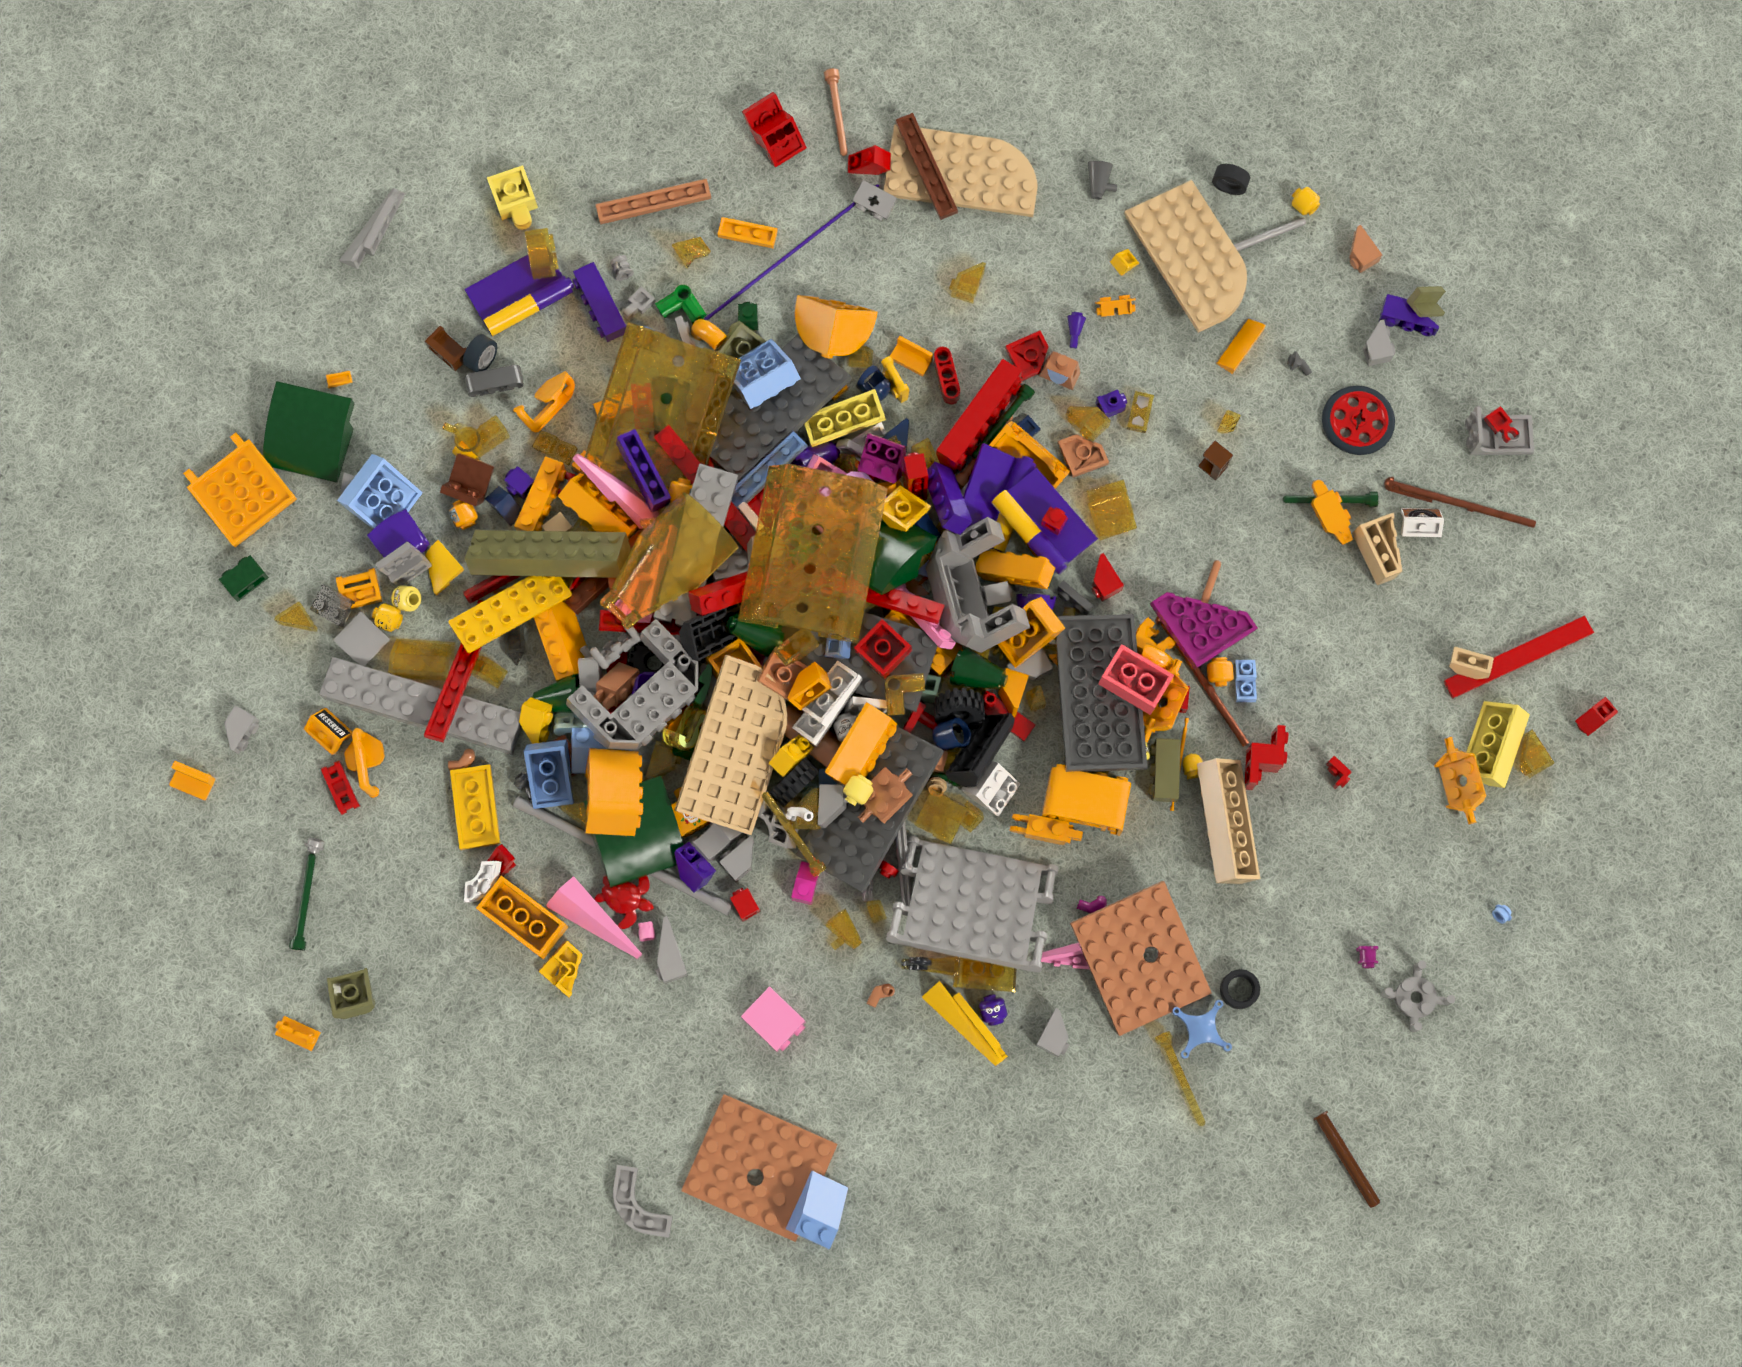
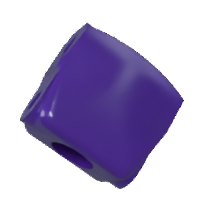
M406 509L388 517L367 534L384 558L406 542L412 544L421 553L425 552L430 545Z

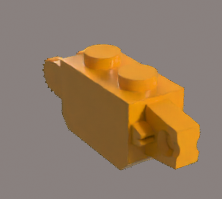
M1319 479L1312 482L1311 487L1316 498L1312 499L1311 506L1324 531L1334 534L1341 545L1352 541L1353 537L1349 528L1351 516L1347 509L1343 510L1340 504L1342 499L1337 491L1334 492L1333 489L1328 490L1324 482Z
M1029 814V816L1012 815L1013 820L1026 822L1027 827L1010 826L1009 831L1023 834L1026 838L1059 845L1070 844L1071 840H1082L1083 831L1074 830L1073 825H1070L1067 821Z

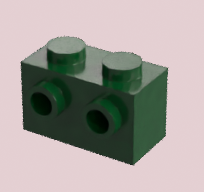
M251 555L239 560L238 565L226 570L222 577L219 578V581L237 602L269 578Z

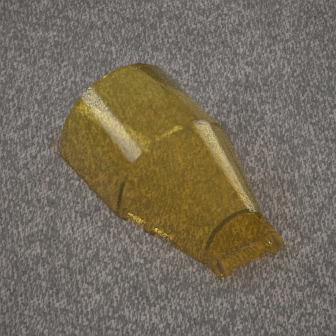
M682 492L638 535L610 591L601 599L600 605L610 610L622 622L623 627L630 629L638 620L662 608L661 606L671 600L675 601L679 599L680 595L697 589L739 547L723 526L689 494ZM617 599L630 611L628 615L624 614L614 604Z

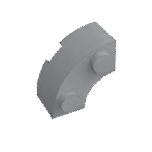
M764 797L758 817L762 818L768 825L770 833L769 842L784 848H796L798 839L796 821H791L785 817L789 808L787 806L783 807L774 797Z
M711 822L709 824L711 827L700 837H694L690 843L709 863H712L719 857L718 855L727 847L729 848L743 832Z

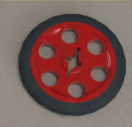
M1348 386L1338 390L1328 399L1322 412V425L1327 438L1334 446L1349 454L1367 455L1380 450L1389 442L1395 430V415L1388 400L1378 391L1366 386ZM1355 398L1358 401V405L1356 407L1350 406L1348 399ZM1374 403L1377 406V410L1370 412L1367 409V404ZM1361 410L1360 416L1361 420L1363 421H1361L1356 430L1357 420H1355L1354 418H1357V416H1359ZM1342 411L1345 414V418L1339 420L1335 417L1334 413ZM1380 421L1383 428L1380 430L1375 429L1372 422ZM1341 429H1348L1351 435L1347 438L1341 436ZM1362 433L1367 434L1369 442L1364 443L1360 441L1359 435Z

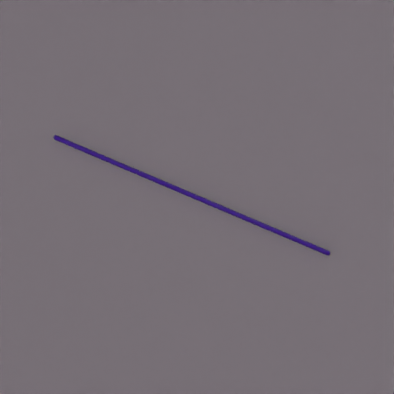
M854 202L706 316L704 320H709L856 204Z

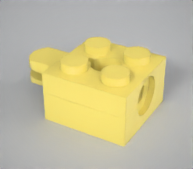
M523 165L487 177L501 219L505 220L512 217L514 225L518 229L524 230L529 228L532 224L529 211L537 209L538 206Z

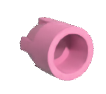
M651 921L638 924L639 941L656 939L655 929Z

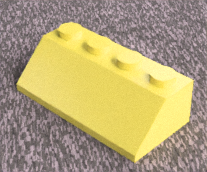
M873 389L820 409L804 425L811 446L814 447L885 421L886 417L876 390Z
M1483 702L1467 752L1474 753L1483 784L1501 788L1506 786L1529 718V714L1519 705Z

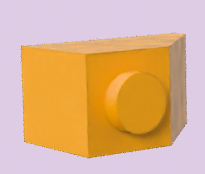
M816 662L802 670L798 674L787 697L788 701L799 710H802L832 688L827 672Z
M1006 668L1008 680L1005 687L1002 686L999 689L998 695L1009 713L1016 717L1029 675Z

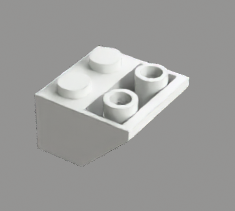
M992 760L976 787H962L961 790L973 801L999 817L1020 786V783L998 762Z

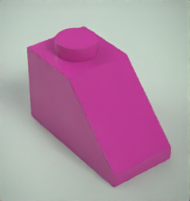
M801 861L791 896L792 901L812 905L820 873L819 868Z

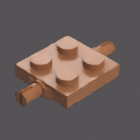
M884 767L871 780L873 783L871 785L873 793L864 804L866 809L858 818L864 823L873 815L885 824L913 796L904 783L913 774L906 768L904 772L897 776Z

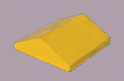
M900 485L875 508V511L890 528L906 532L931 509V506Z

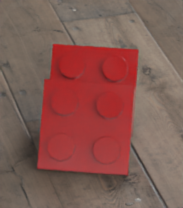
M776 93L768 94L741 111L756 143L766 150L775 168L807 148L793 116L783 110Z
M1276 726L1271 733V744L1252 742L1246 750L1244 780L1246 790H1253L1258 785V781H1261L1262 772L1278 773L1283 768V765L1287 763V752L1284 751V747L1288 743L1289 733L1285 732L1286 726Z

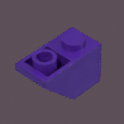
M688 842L674 852L680 879L691 891L695 893L707 885L716 870L695 847Z

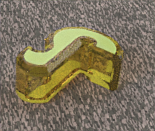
M694 706L687 707L676 732L663 729L665 743L684 751L693 748L697 743L699 728L702 727L706 711Z

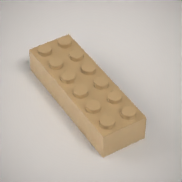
M1215 758L1198 763V777L1216 883L1243 884L1259 880L1260 873L1241 760Z

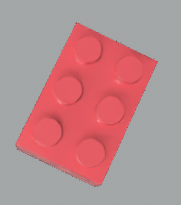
M1121 644L1098 685L1151 715L1174 675Z

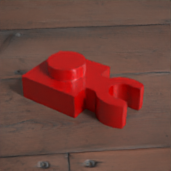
M1501 406L1484 418L1495 434L1498 432L1502 433V439L1506 443L1511 440L1508 433H1511L1514 437L1519 434L1516 428L1509 426L1513 421Z

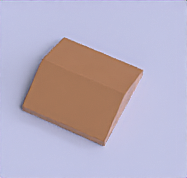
M775 647L762 667L763 671L759 676L758 682L788 700L787 697L798 674L808 666ZM767 673L773 678L774 681L766 677Z

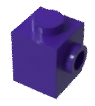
M517 466L506 474L504 481L508 492L513 496L517 494L525 500L534 479Z

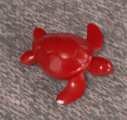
M604 876L603 884L605 886L602 888V893H598L594 898L598 903L605 901L613 911L626 914L624 919L618 924L620 929H627L636 922L637 915L635 910L637 908L645 912L654 909L651 901L641 898L650 888L648 876L639 878L638 886L631 882H626L611 888L607 877Z

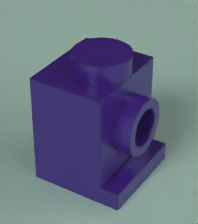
M1117 389L1103 396H1098L1095 403L1104 420L1125 411L1127 399L1124 393L1120 394ZM1114 399L1116 403L1112 404L1110 401Z

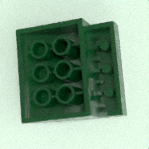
M276 381L267 416L263 457L272 468L338 483L354 430L349 422L355 405L352 398Z
M874 511L868 517L877 525V529L873 533L871 532L870 535H867L858 523L848 528L858 539V543L831 567L883 595L917 577L922 556L934 551L937 537L916 525L910 527L906 532L890 528Z
M661 776L639 783V787H643L642 799H639V803H643V814L639 815L641 816L640 828H636L635 836L591 834L610 888L677 865L674 852L683 846V841ZM587 800L583 801L585 812L587 810Z

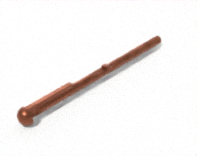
M1388 477L1384 482V487L1387 491L1432 503V500L1467 508V511L1470 512L1475 511L1532 528L1536 525V520L1394 481V477Z
M1156 616V625L1161 624L1167 635L1173 639L1162 621ZM1176 643L1175 647L1243 747L1248 745L1250 742L1215 692L1214 687L1208 682L1199 667L1193 668Z

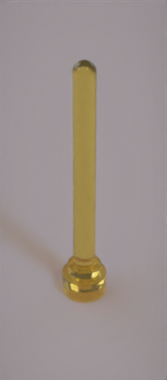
M764 792L762 794L763 800L810 864V873L813 877L822 873L827 868L823 861L816 860L768 792Z
M1170 1031L1154 1037L1157 1044L1164 1048L1197 1124L1204 1126L1206 1121L1171 1045L1173 1037Z

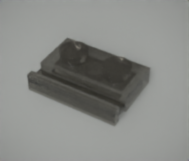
M322 584V589L317 593L310 610L330 622L344 627L352 610L350 608L356 601Z

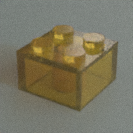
M548 228L524 231L533 280L556 276L555 270L559 269L556 252L552 253V251H556L553 234L548 233Z

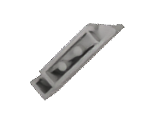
M395 188L390 191L340 258V262L358 269L366 253L374 255L406 193Z

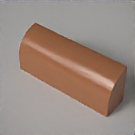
M793 704L786 708L787 726L784 735L790 740L799 735L792 727L804 713L803 710H799ZM828 730L817 747L810 742L814 749L809 754L828 767L843 741H839L836 734Z

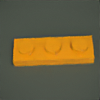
M722 217L717 235L718 238L774 249L778 228Z

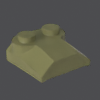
M738 321L729 327V334L716 353L729 362H733L765 343L766 340L744 323Z
M367 968L334 978H327L331 1010L334 1018L348 1019L367 1014L375 1008V999L373 998Z

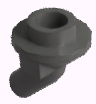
M1297 351L1289 355L1287 365L1290 366V370L1293 371L1300 366L1305 376L1312 373L1306 361L1301 359Z
M522 772L515 777L514 785L519 790L524 788L528 799L532 800L528 774Z

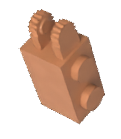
M619 662L596 683L597 692L593 697L600 704L603 702L602 706L606 710H609L612 706L618 707L632 693L635 678L639 675V669Z

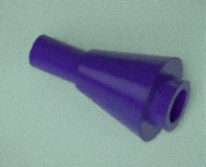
M1072 312L1071 315L1067 316L1071 336L1070 348L1077 349L1078 337L1081 334L1086 317L1083 316V313Z

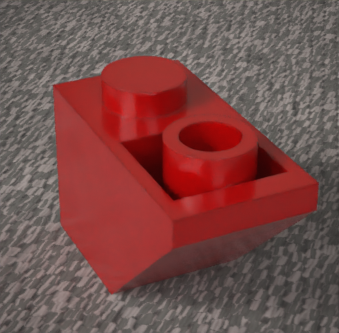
M874 145L848 155L847 173L879 175L890 171L891 153Z

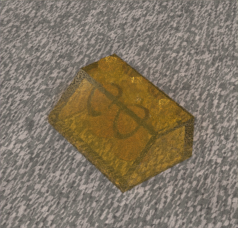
M396 639L390 652L388 673L406 679L445 681L454 661L456 643Z

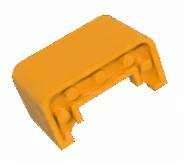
M589 748L585 777L588 779L585 833L635 836L636 828H640L641 816L639 815L643 814V803H639V799H642L643 787H639V783H642L643 775L639 768L642 767V755H639L638 751Z
M1056 764V767L1051 768L1041 816L1101 828V831H1105L1108 828L1110 834L1120 836L1124 827L1131 783L1128 782L1126 777L1117 776L1115 779L1101 772L1096 774L1081 771L1066 772L1065 765Z

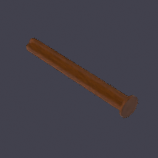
M1328 1111L1313 1118L1314 1121L1318 1122L1369 1207L1377 1206L1380 1203V1199L1327 1115Z

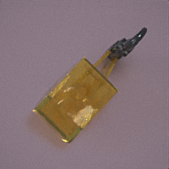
M958 956L946 958L909 957V959H902V969L926 971L954 976L953 987L1015 992L1016 968ZM932 963H954V973L928 969V967Z

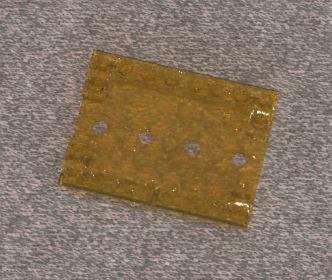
M628 322L584 458L641 493L616 445L618 436L636 429L666 489L669 491L672 481H678L679 478H687L660 444L649 439V433L653 430L660 432L667 425H670L698 461L703 465H707L741 359L705 347L700 348L667 337L666 334ZM681 356L684 359V364L681 367H676L673 364L674 357ZM664 393L670 394L672 397L671 403L663 404L660 399L661 395ZM580 469V472H579V473L586 475V474L583 472V470Z
M792 464L769 466L738 621L778 628L779 625L818 632L820 637L858 644L887 488L869 479ZM827 487L830 489L831 494L824 497L820 495L819 490ZM814 526H821L823 533L815 535L812 532V528ZM812 564L815 566L816 571L813 574H807L804 571V567ZM800 603L806 604L808 606L807 612H798L796 609L797 605Z

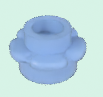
M1498 904L1495 906V910L1492 911L1495 920L1501 924L1512 919L1511 910L1506 905Z

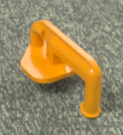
M566 371L547 380L537 390L534 397L539 401L549 403L533 420L525 412L523 405L515 407L513 411L516 412L518 417L532 432H539L572 398L575 388L574 380Z
M355 728L352 731V742L344 753L346 766L349 770L357 772L360 789L370 797L375 798L379 795V789L369 784L367 768L378 766L383 762L385 757L383 743L362 729Z

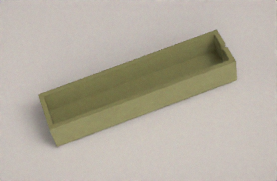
M475 530L471 540L472 546H469L465 561L471 575L622 578L631 548L626 532Z

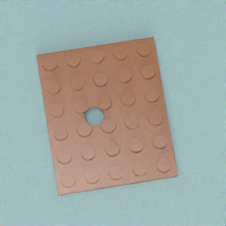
M1164 881L1070 923L1119 1036L1171 1013L1175 1007L1182 1008L1212 994ZM1148 947H1155L1158 950V958L1154 962H1147L1143 957L1145 949Z
M724 1094L681 1191L796 1242L799 1235L786 1230L787 1224L811 1170L825 1176L838 1144ZM758 1169L763 1173L764 1179L760 1185L753 1186L748 1182L747 1175L751 1170Z

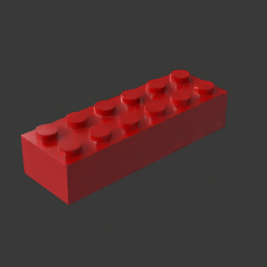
M1004 359L1000 361L937 448L935 462L953 469L954 474L958 470L960 472L963 470L967 463L965 461L969 455L972 456V453L978 447L976 445L979 440L983 441L989 433V426H994L997 423L1000 411H1005L1011 402L1009 400L1011 396L1017 395L1023 380L1020 369Z

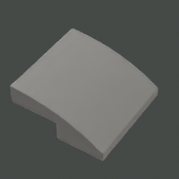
M406 542L377 562L376 566L379 571L389 577L392 583L402 586L429 569L432 564L418 549L409 542Z
M360 611L333 640L356 663L365 666L390 638Z

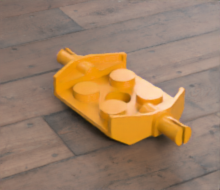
M1174 658L1171 669L1168 671L1174 677L1161 699H1168L1167 705L1160 707V699L1151 715L1143 711L1146 743H1148L1152 732L1172 729L1189 687L1180 678L1178 673L1182 663L1181 660Z
M1452 737L1445 738L1447 753L1439 759L1434 767H1438L1449 803L1446 808L1464 811L1468 825L1477 823L1473 811L1485 800L1486 793L1474 753L1459 751L1458 748H1455ZM1462 775H1464L1467 778V784L1465 786H1462L1460 784V778Z

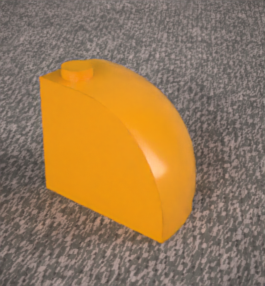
M797 295L795 322L802 341L810 349L822 353V357L832 359L833 356L850 355L865 344L873 331L878 312L858 305H848L846 302Z

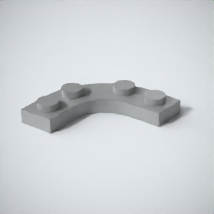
M617 1165L613 1199L620 1217L629 1227L640 1233L670 1238L673 1216L644 1211L638 1205L635 1198L638 1168Z

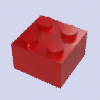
M881 619L854 647V650L885 680L912 652V646Z

